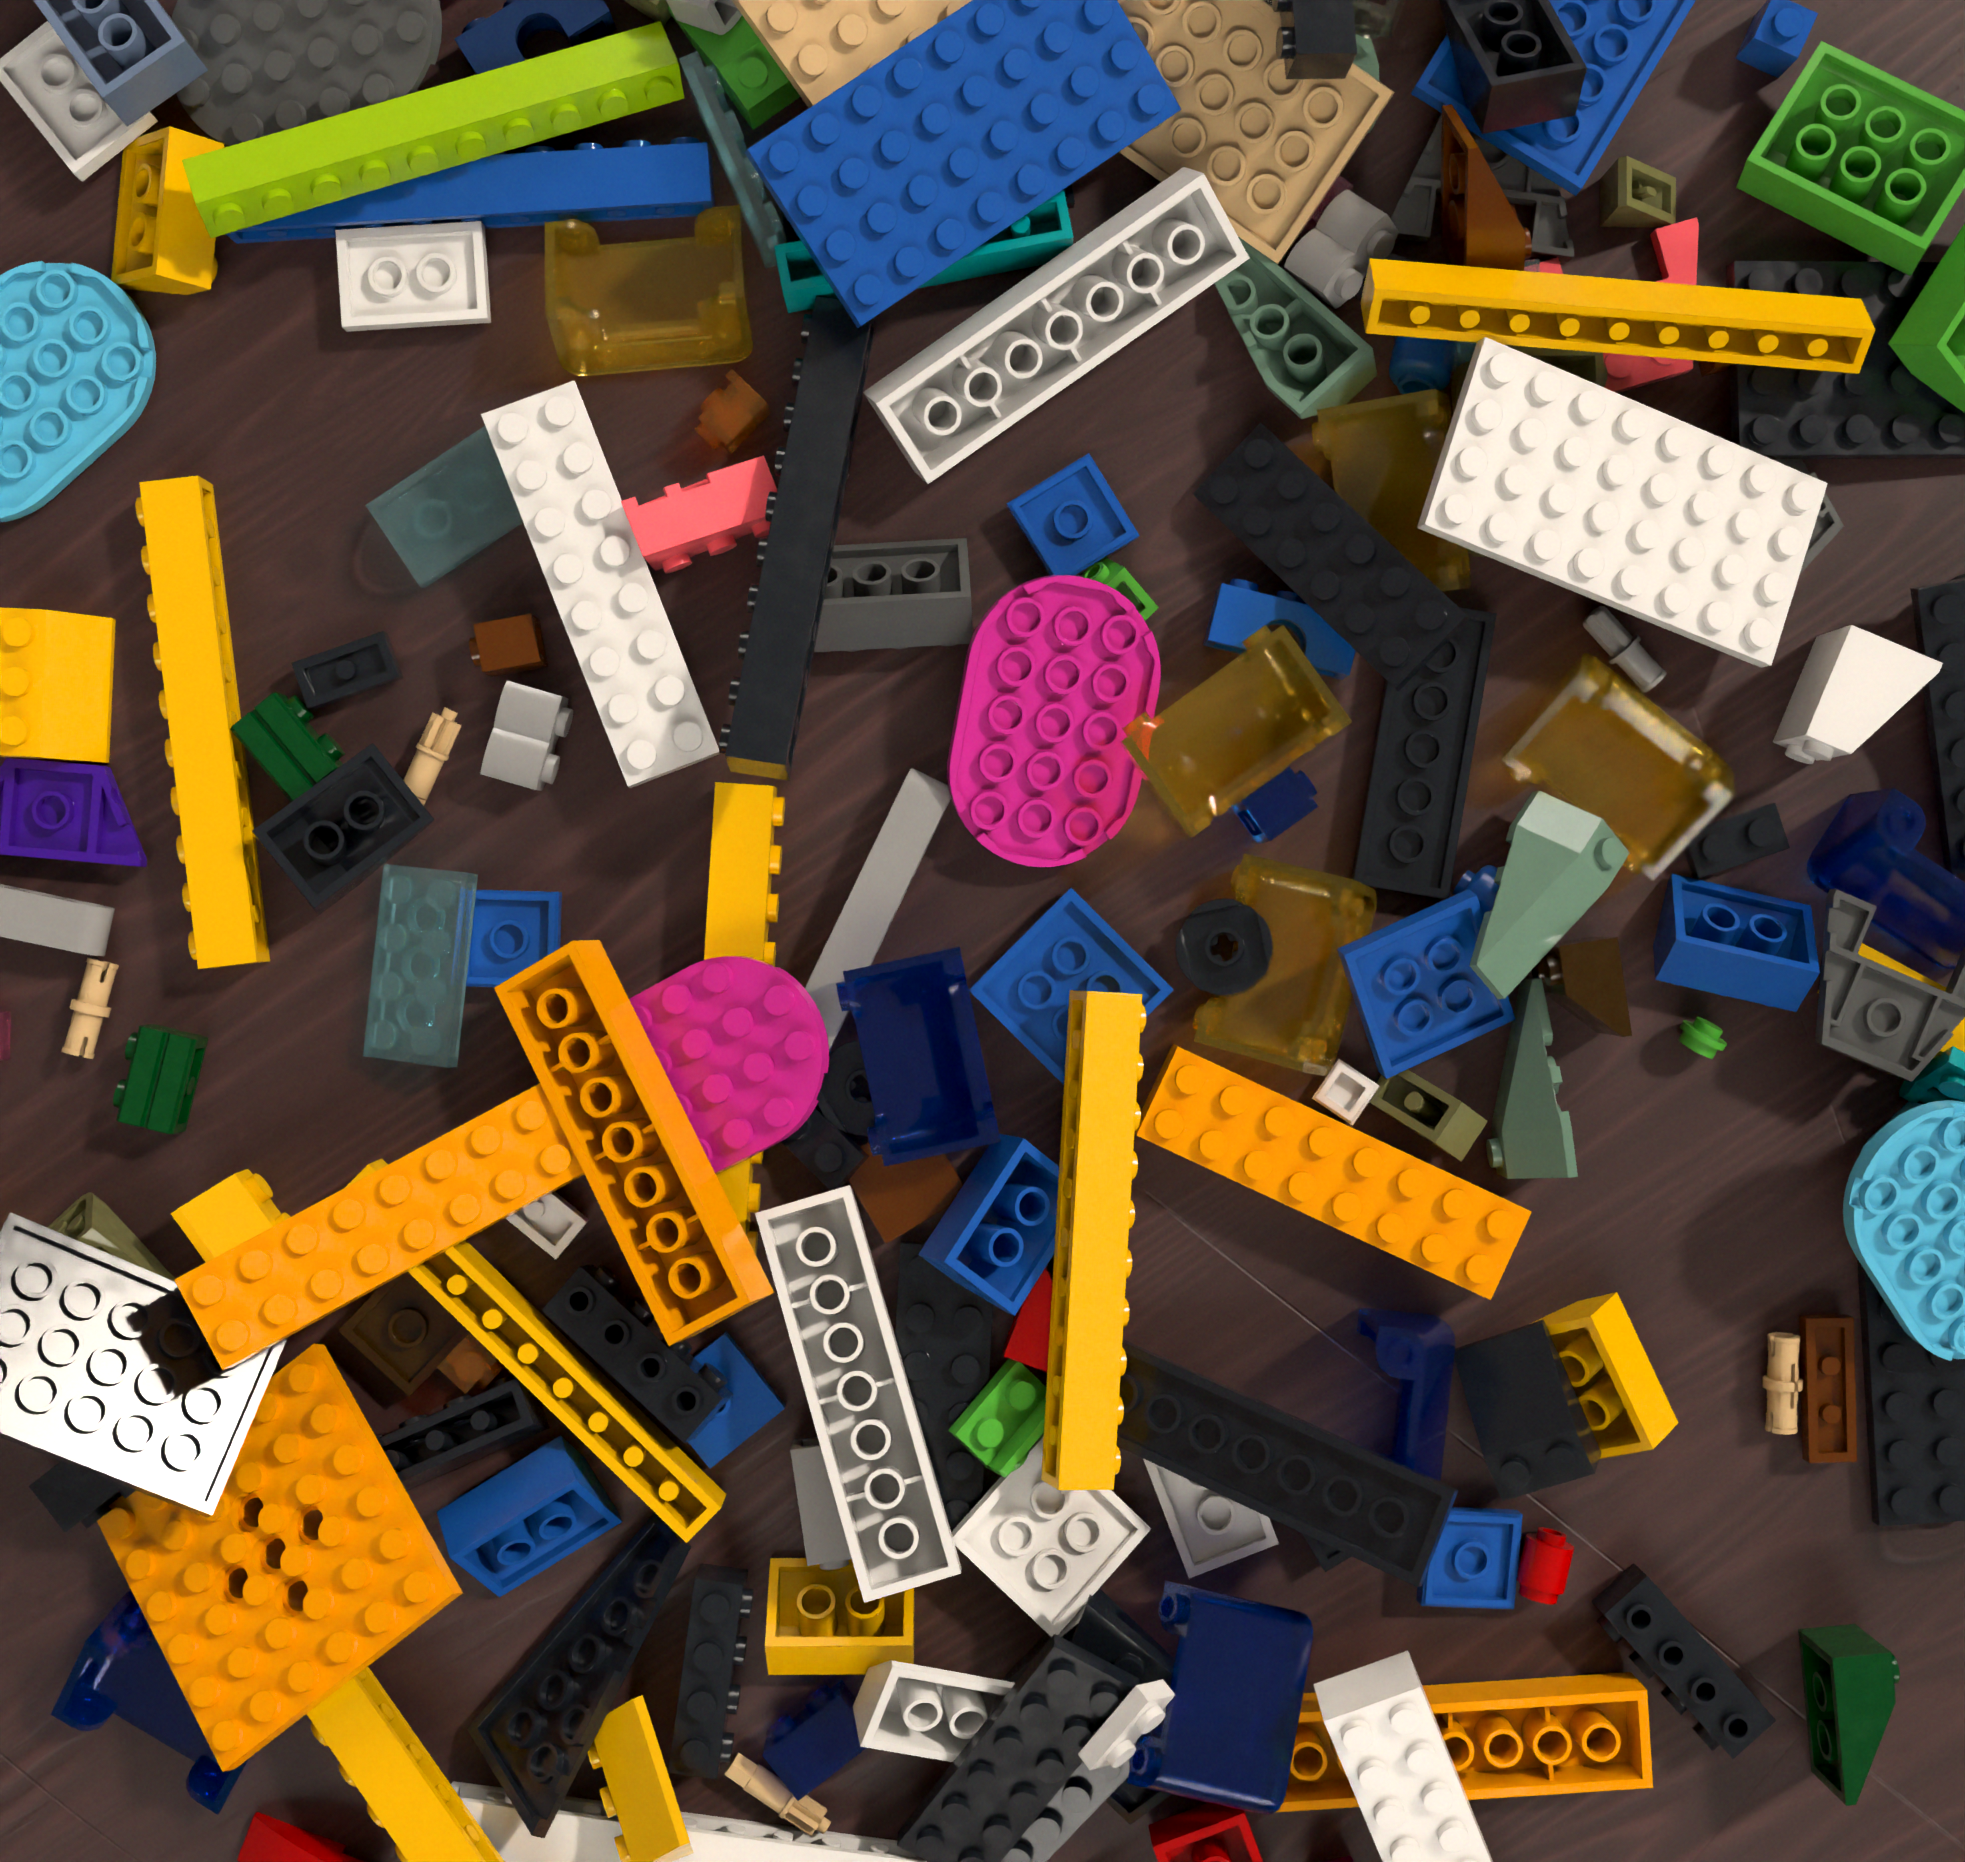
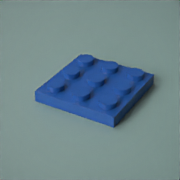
M1069 888L969 991L1064 1085L1070 990L1142 994V1004L1145 1007L1147 1017L1174 989L1072 888Z
M1469 889L1337 949L1378 1071L1386 1079L1515 1020L1509 997L1497 999L1469 966L1483 920L1477 895Z

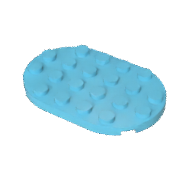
M43 261L20 265L0 275V523L29 515L58 495L134 425L147 405L153 389L156 373V351L151 329L145 316L134 300L121 287L103 274L72 262L71 264L44 263Z
M1944 1100L1922 1104L1898 1115L1882 1127L1863 1146L1846 1185L1843 1201V1220L1846 1236L1855 1256L1903 1330L1915 1342L1934 1355L1952 1361V1358L1965 1359V1102Z

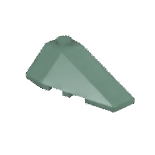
M1238 237L1250 259L1215 282L1214 286L1268 390L1300 419L1343 408L1377 376L1373 348L1277 263Z
M1542 791L1531 793L1509 827L1506 841L1511 844L1507 861L1505 866L1498 867L1494 882L1499 885L1493 909L1484 913L1469 965L1497 999H1505L1606 891L1630 854L1602 818Z
M1524 978L1519 984L1514 1009L1515 1020L1511 1024L1491 1124L1493 1139H1487L1486 1141L1488 1162L1491 1168H1496L1498 1175L1507 1179L1578 1177L1569 1111H1561L1555 1096L1559 1091V1085L1563 1082L1560 1066H1556L1552 1056H1547L1545 1047L1552 1045L1553 1032L1542 978Z

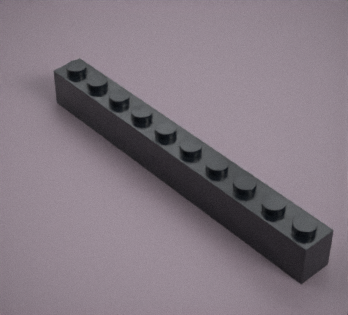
M816 296L813 314H805L803 318L801 343L806 344L804 359L796 358L794 363L792 385L798 388L795 403L787 402L784 413L783 428L785 432H789L786 447L779 446L777 449L774 472L775 476L780 477L777 492L770 491L767 498L765 518L766 521L771 522L768 538H760L757 549L756 564L757 567H762L759 584L751 583L749 589L747 612L753 613L750 630L742 629L740 634L738 659L744 660L741 676L732 677L729 689L728 703L729 706L734 707L731 724H723L719 740V753L725 754L730 772L790 781L876 331L875 317L857 328L838 299Z

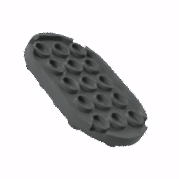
M178 0L171 19L208 71L176 94L185 111L204 132L214 139L232 146L418 92L419 90L417 89L423 81L430 64L435 65L439 55L442 36L440 1Z

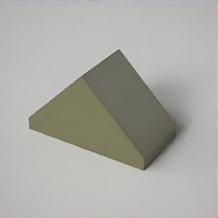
M1628 156L1618 158L1601 177L1600 227L1661 228L1676 223V177Z

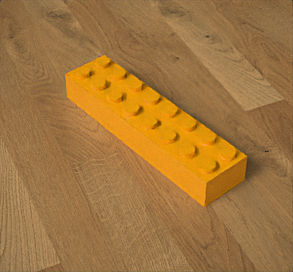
M600 940L571 941L496 986L494 989L668 1346L693 1337L773 1294L774 1291Z
M1172 1044L1141 1110L1140 1125L1134 1132L1145 1140L1489 1300L1492 1299L1532 1213L1520 1205L1175 1044Z
M539 1083L174 1280L222 1370L240 1364L585 1174Z
M1631 1672L1423 1685L1468 1800L1653 1788L1647 1689ZM1316 1692L1249 1697L1254 1786L1261 1812L1276 1813L1359 1807L1324 1724Z

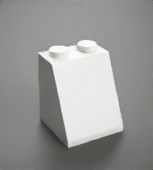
M1854 625L1819 635L1812 646L1773 743L1787 748L1786 756L1806 764H1813L1815 760L1830 761L1833 757L1852 754L1939 673L1943 663Z

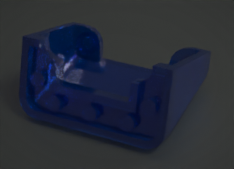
M1895 788L1850 794L1809 857L1807 872L1811 881L1827 894L1830 889H1837L1877 906L1871 923L1935 965L1944 969H1955L1961 952L1965 947V882L1914 849L1926 827V817L1922 808Z
M960 946L843 971L845 981L836 983L838 998L842 1012L851 1010L855 1019L875 1114L876 1126L867 1127L872 1156L882 1155L884 1166L1001 1142Z
M1359 1307L1357 1332L1370 1337L1375 1342V1358L1380 1368L1389 1376L1400 1379L1392 1454H1378L1441 1482L1455 1353V1334L1451 1327L1440 1317L1430 1314Z
M1165 1581L1163 1596L1158 1608L1161 1624L1168 1633L1180 1636L1170 1689L1174 1692L1175 1696L1166 1706L1161 1738L1145 1736L1135 1746L1136 1751L1129 1759L1130 1769L1127 1783L1245 1811L1273 1814L1283 1804L1288 1785L1313 1641L1311 1620L1307 1614L1301 1611Z
M131 1590L122 1597L85 1641L50 1714L72 1728L80 1731H92L103 1726L114 1713L191 1759L195 1764L186 1778V1789L190 1797L197 1803L219 1815L231 1798L258 1753L256 1752L236 1769L222 1772Z

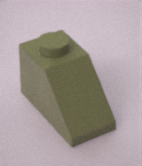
M1408 1069L1387 1079L1381 1075L1376 1083L1380 1087L1369 1101L1373 1106L1461 1162L1488 1122L1460 1100Z

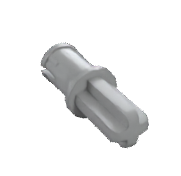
M1599 606L1585 617L1583 627L1610 655L1608 662L1610 664L1617 663L1639 687L1642 693L1651 690L1665 677L1667 672L1664 668H1661L1639 644L1641 638L1638 634L1631 636L1606 607Z

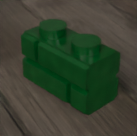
M275 692L254 707L253 711L248 712L237 721L230 730L288 800L292 802L343 765L339 759L345 753L338 743L326 732L319 736L309 724V721L314 718L312 712L307 709V706L296 695L289 699L286 695Z
M157 1024L140 1025L138 1032H133L130 1035L125 1048V1059L131 1062L127 1078L121 1079L115 1089L113 1105L119 1108L116 1121L166 1134H177L186 1131L209 1038Z

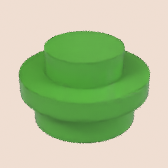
M1697 1017L1694 1023L1683 1020L1680 1025L1683 1032L1678 1040L1700 1055L1713 1059L1718 1050L1724 1051L1727 1043L1720 1038L1723 1030L1701 1017Z

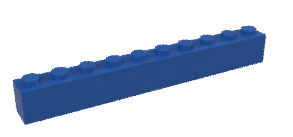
M693 137L675 138L668 145H651L650 142L645 140H630L624 142L622 147L603 148L602 145L597 143H580L574 146V150L555 151L549 146H531L525 149V153H498L227 233L226 235L236 244L336 238L335 230L455 222L482 221L485 229L716 215L713 160L708 143H700L697 138Z

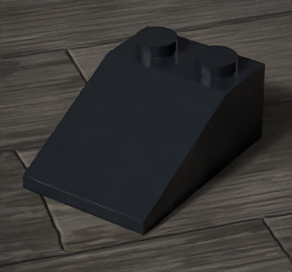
M1439 0L1464 100L1482 134L1576 115L1587 66L1549 0Z
M372 743L252 830V832L319 916L359 886L435 820L374 743Z
M1544 1320L1453 1350L1481 1451L1502 1501L1595 1474L1602 1452Z

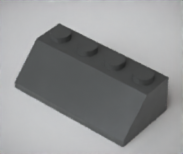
M967 538L834 546L814 652H855L866 649H905L918 646H954L970 643L973 636Z

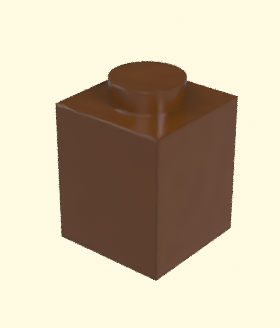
M533 614L473 624L476 637L469 639L472 661L475 667L481 666L482 672L486 675L496 677L548 667L540 620Z

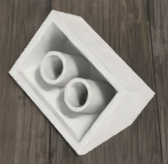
M893 1660L870 1667L866 1672L853 1705L860 1747L954 1762L1015 1683Z

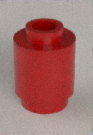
M1538 1527L1537 1533L1526 1534L1516 1579L1520 1583L1518 1593L1521 1596L1543 1604H1557L1558 1595L1565 1592L1574 1553V1546L1566 1542V1534L1546 1527Z

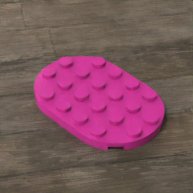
M1051 575L1018 585L1004 594L988 609L977 625L969 643L948 753L947 780L949 792L956 812L969 832L988 850L1003 859L1017 864L1032 867H1055L1086 858L1087 854L1097 849L1108 839L1111 840L1120 831L1130 816L1138 797L1160 688L1161 665L1159 651L1152 631L1149 630L1145 620L1135 608L1136 606L1117 590L1093 579L1074 575Z
M746 956L710 958L695 963L629 998L715 1174L788 1138L807 1121L819 1101L816 1099L821 1089L824 1073H828L829 1044L825 1024L819 1009L807 990L793 976L780 967H774L763 961L753 959V957Z

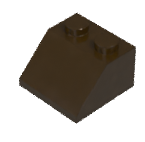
M1586 937L1559 941L1532 969L1533 978H1542L1545 995L1597 1033L1620 1037L1632 1036L1618 937Z

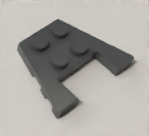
M1442 113L1390 218L1399 231L1396 239L1427 243L1430 238L1436 193L1441 194ZM1468 130L1508 202L1532 207L1529 229L1532 242L1530 257L1548 260L1558 257L1559 261L1569 262L1574 257L1573 240L1569 239L1565 218L1568 213L1565 198L1561 197L1559 185Z
M1830 889L1826 898L1815 1043L1899 1079L1912 1082L1954 1035L1952 1031L1965 1017V947L1961 952L1945 991L1858 955V951L1877 906L1837 889Z

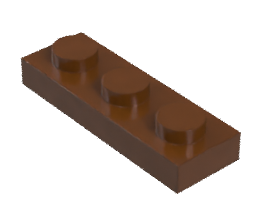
M1847 1314L1799 1316L1800 1370L1803 1380V1390L1801 1391L1802 1459L1808 1463L1857 1462L1854 1317Z

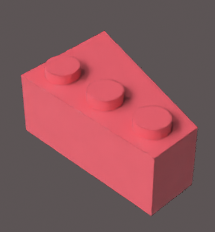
M764 455L707 473V479L682 489L679 483L663 488L664 496L642 505H638L636 497L621 501L642 556L655 571L663 568L667 574L681 570L692 564L690 557L707 550L710 556L724 553L737 546L735 539L753 533L755 538L769 535L771 522L766 521L765 518L767 498L770 491L777 492L778 489Z

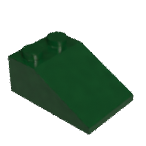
M1856 1624L1798 1629L1811 1772L1846 1806L1856 1805L1896 1703L1894 1684H1898L1900 1680L1898 1662L1887 1648Z

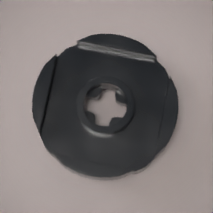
M1215 899L1201 904L1191 912L1190 917L1184 922L1182 930L1180 928L1175 944L1176 957L1183 974L1198 989L1219 997H1232L1250 991L1267 977L1274 957L1273 936L1264 918L1252 907L1234 899ZM1222 935H1227L1230 942H1238V950L1232 952V959L1228 961H1223L1221 955L1212 954V947L1219 945L1218 937Z
M854 1040L836 1048L829 1055L828 1073H824L821 1089L817 1097L818 1105L825 1118L841 1131L863 1136L882 1134L893 1128L906 1113L912 1098L911 1072L903 1057L888 1045L877 1040ZM860 1074L865 1079L874 1077L878 1083L873 1088L876 1097L870 1101L865 1096H860L856 1099L851 1092L857 1086L854 1078Z

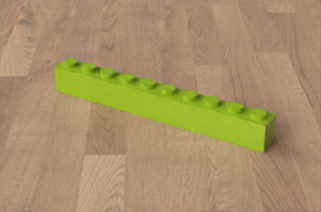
M659 21L182 160L197 209L210 238H214L665 105L685 97L678 60L662 23Z

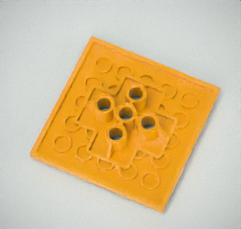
M312 1344L270 1378L212 1516L206 1518L150 1495L135 1491L126 1499L120 1496L109 1505L112 1510L97 1521L222 1772L236 1769L463 1593L324 1344Z

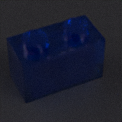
M1290 766L1276 772L1230 805L1257 844L1272 841L1319 806L1312 798L1317 794V791L1310 779L1301 770L1294 773Z
M842 1680L831 1689L827 1685L817 1689L805 1701L804 1705L806 1708L793 1718L789 1714L781 1717L766 1732L768 1738H766L762 1756L797 1801L866 1749V1747H860L853 1712L856 1698Z

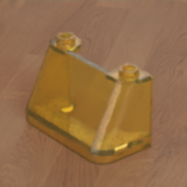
M740 205L712 207L699 213L694 222L695 237L600 245L595 229L579 220L570 219L545 222V314L559 363L563 369L578 376H593L728 364L746 359L753 350V334Z
M1431 389L1317 409L1318 422L1312 423L1313 443L1317 452L1323 451L1326 459L1331 460L1335 492L1442 592L1470 588L1471 567L1468 549L1417 528L1452 420V411L1447 394Z
M1267 625L1263 626L1242 642L1247 649L1246 652L1153 719L1150 718L1147 712H1144L1122 728L1127 737L1120 744L1183 839H1190L1211 824L1213 817L1221 816L1228 811V808L1304 753L1311 751L1327 737L1334 736L1352 723V720L1284 625L1273 632L1269 630Z
M1587 653L1582 654L1507 747L1501 759L1506 763L1504 766L1506 771L1519 783L1527 785L1530 781L1534 784H1540L1544 780L1578 808L1602 818L1630 852L1623 865L1637 875L1643 872L1653 881L1735 796L1733 770L1716 752L1604 663Z
M1244 853L1242 863L1238 864L1234 869L1231 879V890L1236 892L1237 901L1252 907L1268 924L1274 941V957L1267 977L1250 991L1232 997L1218 998L1214 996L1206 1004L1202 1003L1199 1005L1193 1021V1028L1196 1031L1194 1042L1298 1071L1325 1076L1331 1071L1335 1063L1353 997L1337 949L1370 934L1377 905L1376 891L1353 879ZM1234 942L1232 952L1238 950V942Z

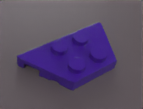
M6 757L0 767V855L147 867L146 855L110 767Z

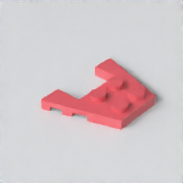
M1697 217L1657 228L1650 234L1663 280L1656 282L1696 285L1699 235ZM1558 257L1524 267V271L1563 274ZM1603 353L1604 364L1607 368V381L1604 388L1615 393L1686 374L1693 369V360Z

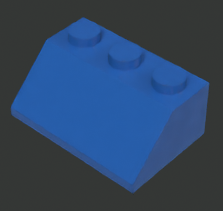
M1671 874L1668 879L1653 944L1655 980L1797 1012L1820 974L1811 905Z
M997 1133L919 1252V1255L954 1282L1010 1315L1015 1316L1054 1255L1059 1166L1026 1139Z
M561 1435L551 1442L543 1444L530 1455L512 1466L501 1470L491 1479L470 1492L459 1496L455 1501L437 1511L449 1558L499 1598L622 1522L619 1512L585 1457Z

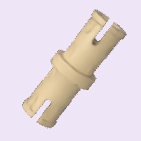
M87 957V965L78 997L71 1000L69 1007L74 1012L61 1052L74 1056L82 1055L84 1058L93 1059L103 1018H109L111 1008L107 1007V1003L119 965Z
M1773 1332L1767 1334V1375H1764L1762 1379V1386L1767 1389L1765 1430L1768 1432L1772 1431L1771 1433L1796 1434L1798 1432V1392L1803 1390V1380L1799 1378L1798 1368L1800 1336L1792 1333Z

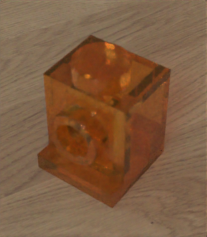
M733 369L725 375L729 384L725 391L721 388L716 389L701 405L700 409L703 411L699 416L701 423L694 429L712 449L716 450L722 445L730 454L771 413L767 402Z
M469 1332L437 1368L466 1394L474 1385L483 1391L505 1366Z

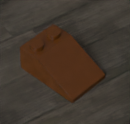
M1443 105L1440 243L1453 265L1524 271L1525 258H1530L1532 253L1530 232L1528 228H1523L1520 224L1515 207L1509 204L1483 154L1453 105Z

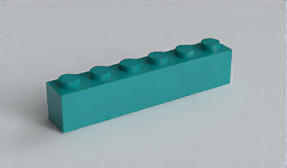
M1060 191L918 288L1046 264L1073 245L1074 237L1065 192ZM801 240L774 245L788 313L813 309L816 296L838 299Z

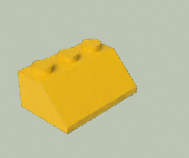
M169 126L137 137L123 149L111 281L122 289L182 295L211 290V284L216 277L218 267L217 260L214 257L216 237L210 238L197 209L182 160L224 148V143Z
M0 607V757L109 763L116 619L53 610Z
M249 1169L231 1175L171 1213L205 1262L214 1259L291 1217L287 1213H280L270 1199L273 1197V1192L268 1183L259 1174H252Z
M1617 1292L1577 1301L1537 1320H1544L1602 1452L1600 1459L1653 1450L1678 1424L1677 1418Z
M770 1558L765 1634L768 1675H866L868 1668L890 1660L914 1664V1588L864 1603L852 1559L848 1560L849 1564L845 1567L822 1570L819 1564L807 1566L806 1558Z
M643 1695L638 1696L606 1715L588 1751V1756L593 1770L602 1767L608 1786L600 1788L599 1791L607 1817L610 1818L617 1815L623 1834L614 1837L621 1862H673L694 1852Z

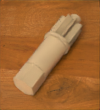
M444 707L441 715L432 712L422 737L416 745L417 751L403 780L423 806L429 797L444 761H447L449 758L448 755L462 726L455 722L458 713Z
M739 1752L736 1753L724 1773L725 1776L742 1786L744 1791L777 1812L778 1817L786 1819L808 1835L812 1836L815 1830L822 1834L827 1831L831 1824V1821L824 1817L827 1808L801 1792L799 1787L795 1786L794 1788L760 1764L756 1765Z

